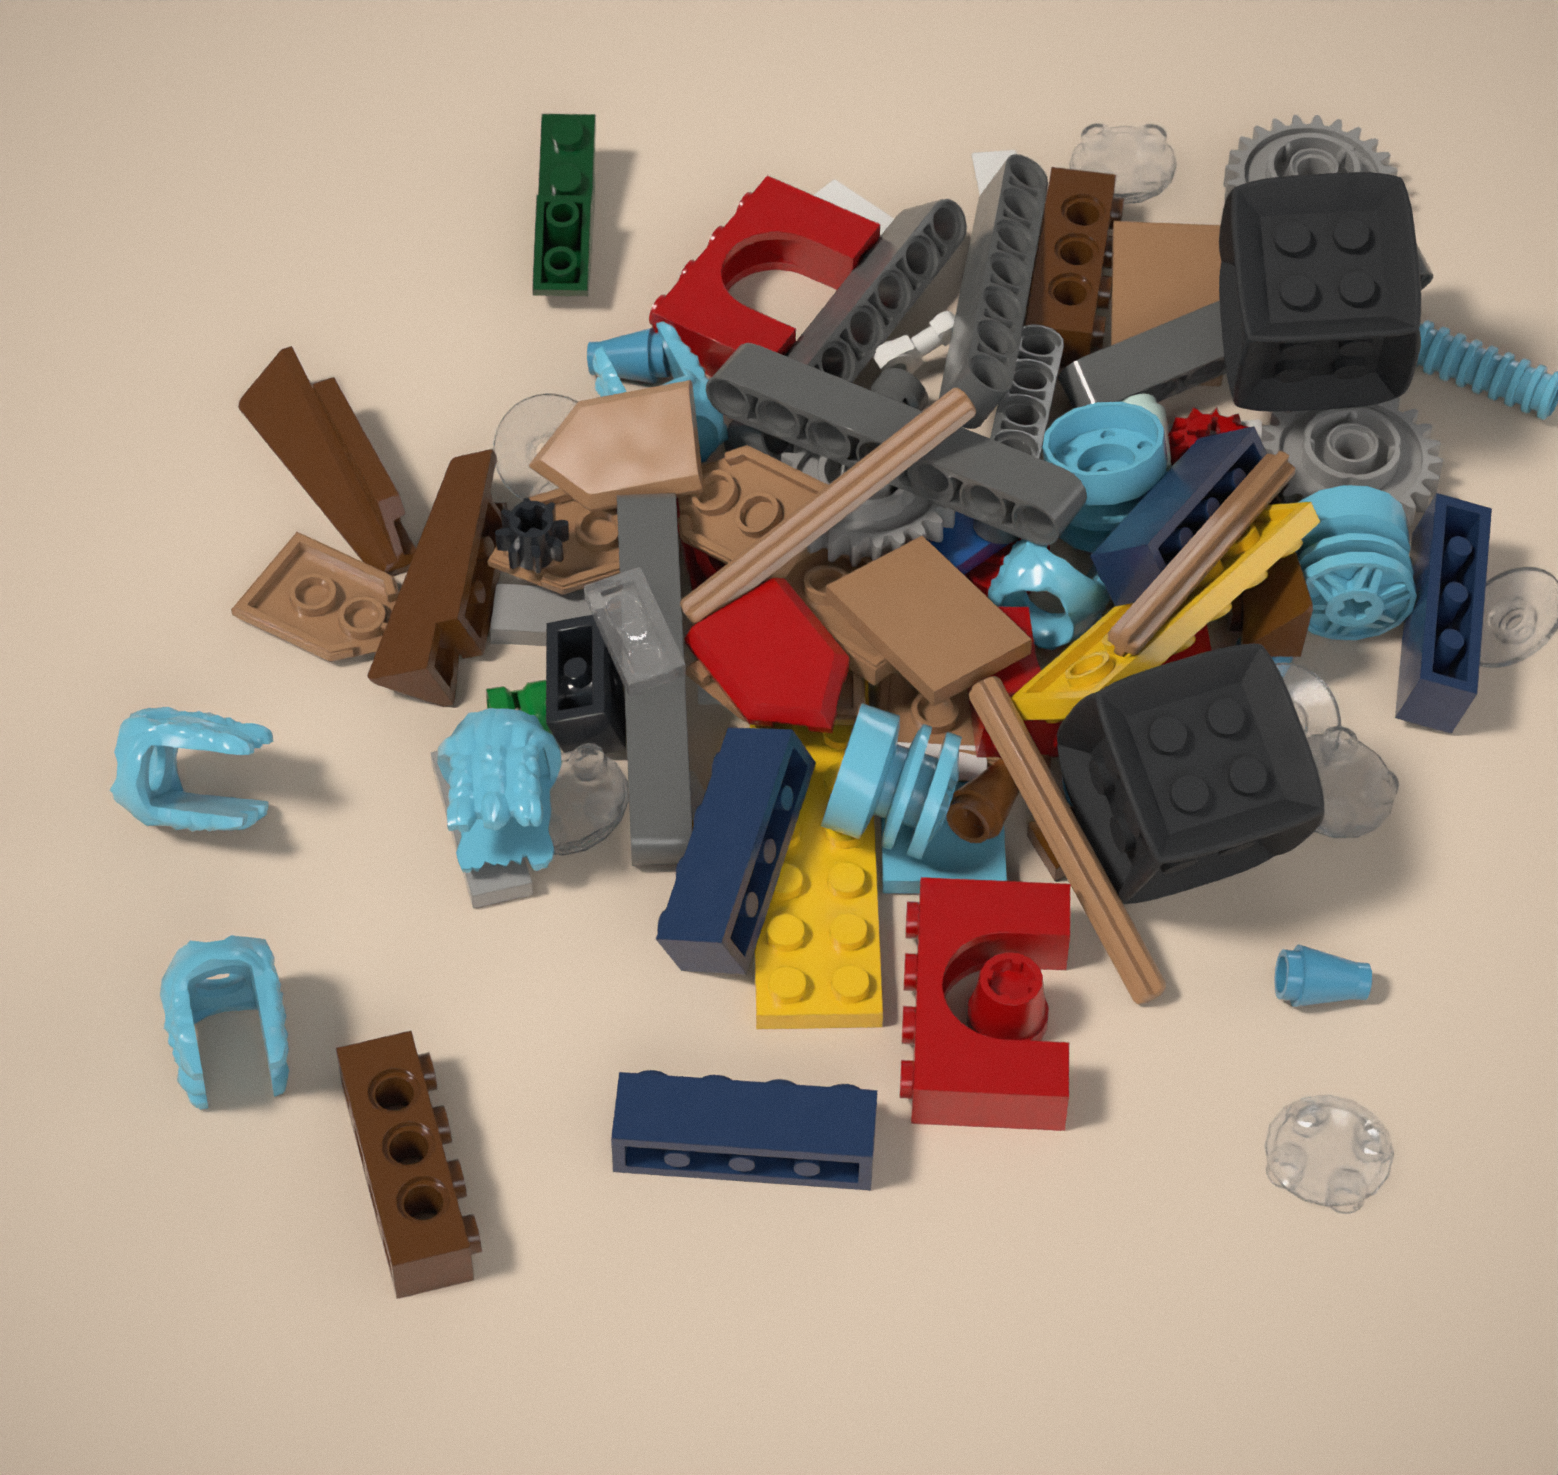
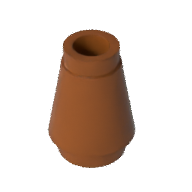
M1002 759L995 761L993 765L989 766L953 794L946 819L952 831L967 842L982 843L987 839L998 836L1020 792Z

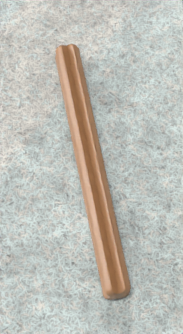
M958 387L952 388L685 596L680 602L683 613L695 625L750 592L972 419L976 414V409L970 398Z
M1279 451L1276 455L1268 453L1110 629L1108 641L1115 646V654L1121 657H1125L1128 653L1137 655L1295 474V467L1288 462L1289 455L1286 452Z
M995 676L979 681L972 686V690L969 692V699L1071 884L1131 998L1139 1005L1156 999L1166 989V982L1002 681Z

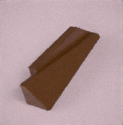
M293 347L281 349L241 397L238 404L239 410L362 562L392 576L407 572L416 548L401 523L400 517L406 513L400 495L337 381L332 377L314 383L312 387Z
M493 449L457 456L449 462L367 677L372 683L442 707L452 706L455 703L459 655L463 659L485 654L493 613L496 583H499L501 570L488 566V559L496 548L495 531L503 528L501 511L503 509L508 510L507 502H494L492 499L491 486L495 466L498 463L497 455Z
M1278 495L1269 505L1280 504ZM1295 551L1288 556L1280 558L1266 570L1268 576L1264 581L1244 590L1231 602V610L1226 614L1229 631H1241V644H1261L1271 657H1301L1312 616V600Z

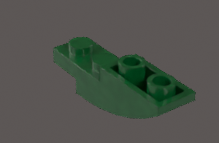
M596 114L541 115L538 195H536L533 296H588L595 205Z

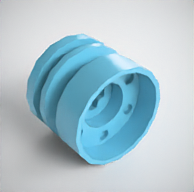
M1097 402L1074 408L1057 418L1044 435L1042 446L1044 461L1070 471L1081 480L1086 489L1087 499L1084 506L1059 537L1075 549L1093 553L1167 473L1168 457L1164 428L1158 417L1142 406L1125 402Z
M1342 485L1320 490L1299 501V503L1312 502L1320 520V523L1302 538L1303 545L1296 551L1313 604L1308 631L1332 640H1360L1379 636L1399 626L1413 612L1417 597L1416 586L1413 580L1414 570L1409 557L1411 546L1408 522L1402 504L1387 492L1369 486Z
M862 703L821 827L859 839L865 832L873 815L885 818L882 847L892 849L900 826L903 824L913 828L906 855L921 860L927 845L943 826L960 774L959 747L962 736L947 732L938 756L934 757L925 754L932 726L923 724L915 735L910 747L907 748L897 744L900 716Z

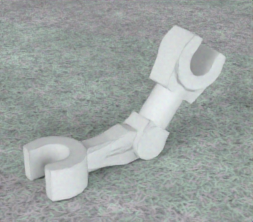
M951 311L939 313L929 322L931 326L911 339L906 334L878 346L873 358L882 371L888 368H899L913 374L925 363L922 357L942 344L944 347L950 344L955 315Z

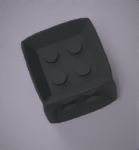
M1341 172L1272 177L1234 187L1225 199L1218 243L1221 258L1219 301L1224 359L1229 389L1235 406L1248 410L1267 412L1309 411L1363 407L1401 397L1410 387L1421 348L1419 330L1421 320L1420 270L1413 212L1403 179L1384 173Z
M1241 644L1223 647L1125 677L1081 699L1058 728L1059 762L1076 818L1123 904L1156 900L1245 872L1274 856L1292 851L1313 834L1324 819L1323 789L1309 743L1283 677L1274 660L1261 644Z

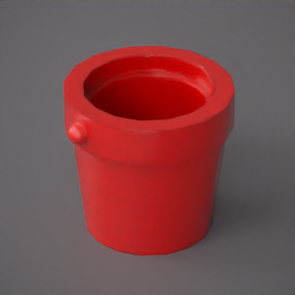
M1010 952L995 955L986 961L980 971L976 988L968 1001V1028L979 1034L997 1039L1041 1041L1047 1031L1049 1006L1045 999L1043 975L1039 966L1027 956Z

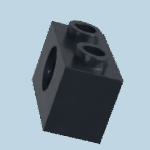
M604 613L546 623V724L568 761L626 751L623 646Z

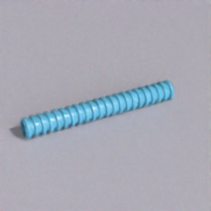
M1429 320L1424 321L1423 324L1420 323L1421 348L1416 368L1419 365L1423 366L1424 373L1432 375L1436 371L1440 373L1439 378L1446 382L1450 378L1456 379V386L1461 388L1467 384L1471 385L1472 392L1480 394L1484 390L1488 392V398L1496 401L1499 397L1504 398L1506 406L1512 407L1515 403L1521 405V411L1526 414L1531 412V410L1537 411V417L1541 420H1545L1548 416L1552 415L1558 404V371L1551 375L1547 373V366L1542 364L1537 368L1531 367V360L1523 358L1518 362L1515 360V355L1511 352L1505 353L1504 356L1500 355L1499 349L1496 346L1491 345L1488 349L1482 347V341L1474 339L1470 343L1466 341L1467 337L1465 334L1458 333L1452 336L1450 335L1449 328L1443 326L1439 330L1434 329V323Z

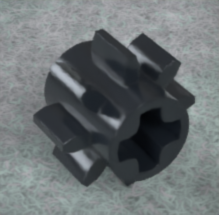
M527 497L524 498L522 503L516 505L512 511L507 509L501 511L503 528L495 531L496 547L498 551H508L509 567L511 569L520 566L527 570H534L538 574L553 560L558 562L564 560L563 543L570 540L569 524L567 520H556L555 503L550 502L545 505L539 501H532Z

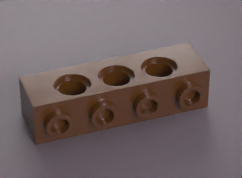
M1051 167L1025 326L1043 325L1052 328L1063 338L1064 347L1059 368H1065L1074 361L1090 355L1091 349L1102 350L1106 316H1098L1097 310L1098 308H1109L1112 276L1103 275L1104 269H1112V236H1109L1110 229H1113L1114 221H1122L1124 198L1114 197L1116 174Z
M411 1030L337 1047L336 1054L341 1085L396 1298L399 1299L473 1281L471 1255L481 1253L482 1245L474 1214L462 1216L457 1200L467 1197L459 1159L447 1161L443 1145L452 1143L444 1105L432 1107L428 1092L438 1089L430 1053H417ZM393 1105L406 1106L405 1108L400 1110H386V1108ZM408 1158L421 1159L420 1162L411 1165L400 1164L401 1161ZM424 1212L437 1214L435 1217L427 1220L413 1218Z

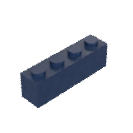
M1255 426L1198 438L1090 555L1097 569L1098 576L1104 583L1115 606L1134 603L1264 458L1267 452Z
M1436 493L1412 533L1410 559L1414 570L1413 580L1416 586L1417 597L1413 612L1404 620L1395 711L1396 719L1452 734L1477 696L1492 508Z
M728 728L720 752L713 759L712 775L703 802L696 809L694 828L684 856L680 858L677 864L676 880L667 907L661 913L657 925V942L681 971L747 975L816 765L815 760L793 729Z
M645 1070L639 1073L619 1072L611 1136L613 1172L871 1191L878 1090L861 1089L851 1084H836L831 1087L797 1085L792 1081L784 1079L755 1082L732 1080L723 1075H707L702 1078L670 1076L656 1070Z

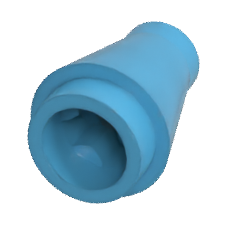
M653 327L604 341L588 343L587 364L590 375H597L592 361L595 356V350L603 346L619 378L655 384L658 378L670 377L671 371L669 367L671 366L664 352L663 342L659 333H656Z
M1300 944L1296 945L1294 950L1282 949L1277 957L1274 974L1275 993L1279 1000H1289L1293 1007L1352 999L1367 1000L1370 995L1372 970L1369 963L1355 962Z

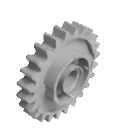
M1293 115L1292 123L1289 126H1285L1275 118L1272 119L1271 131L1255 126L1252 139L1241 136L1239 138L1238 150L1230 151L1223 186L1226 187L1224 201L1234 187L1260 179L1341 172H1373L1397 176L1398 169L1397 167L1389 166L1391 156L1389 152H1376L1378 145L1376 138L1366 141L1360 140L1361 128L1359 127L1349 132H1344L1342 130V120L1337 119L1332 125L1325 126L1320 115H1315L1311 124H1304L1298 115Z
M1399 397L1386 403L1363 407L1272 412L1270 425H1264L1261 434V441L1267 454L1276 455L1279 451L1286 452L1289 455L1288 462L1295 467L1294 476L1277 494L1278 498H1281V504L1299 503V501L1320 490L1337 486H1369L1389 493L1402 504L1408 526L1413 524L1415 511L1425 513L1430 498H1433L1437 493L1443 459L1438 457L1441 443L1438 440L1430 439L1431 424L1416 425L1417 409L1405 412L1398 410Z
M794 445V453H782L781 462L828 485L850 469V467ZM888 483L807 547V552L813 553L821 548H827L829 562L835 561L842 554H847L850 557L851 566L856 567L863 557H870L874 561L920 536L935 542L943 541V527H954L956 511Z

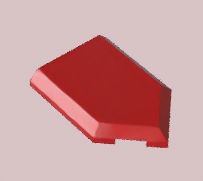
M773 577L691 627L684 638L685 644L748 724L773 727L775 722L803 725L808 727V731L833 734L838 714L837 704L842 684L846 681L850 658L785 578Z

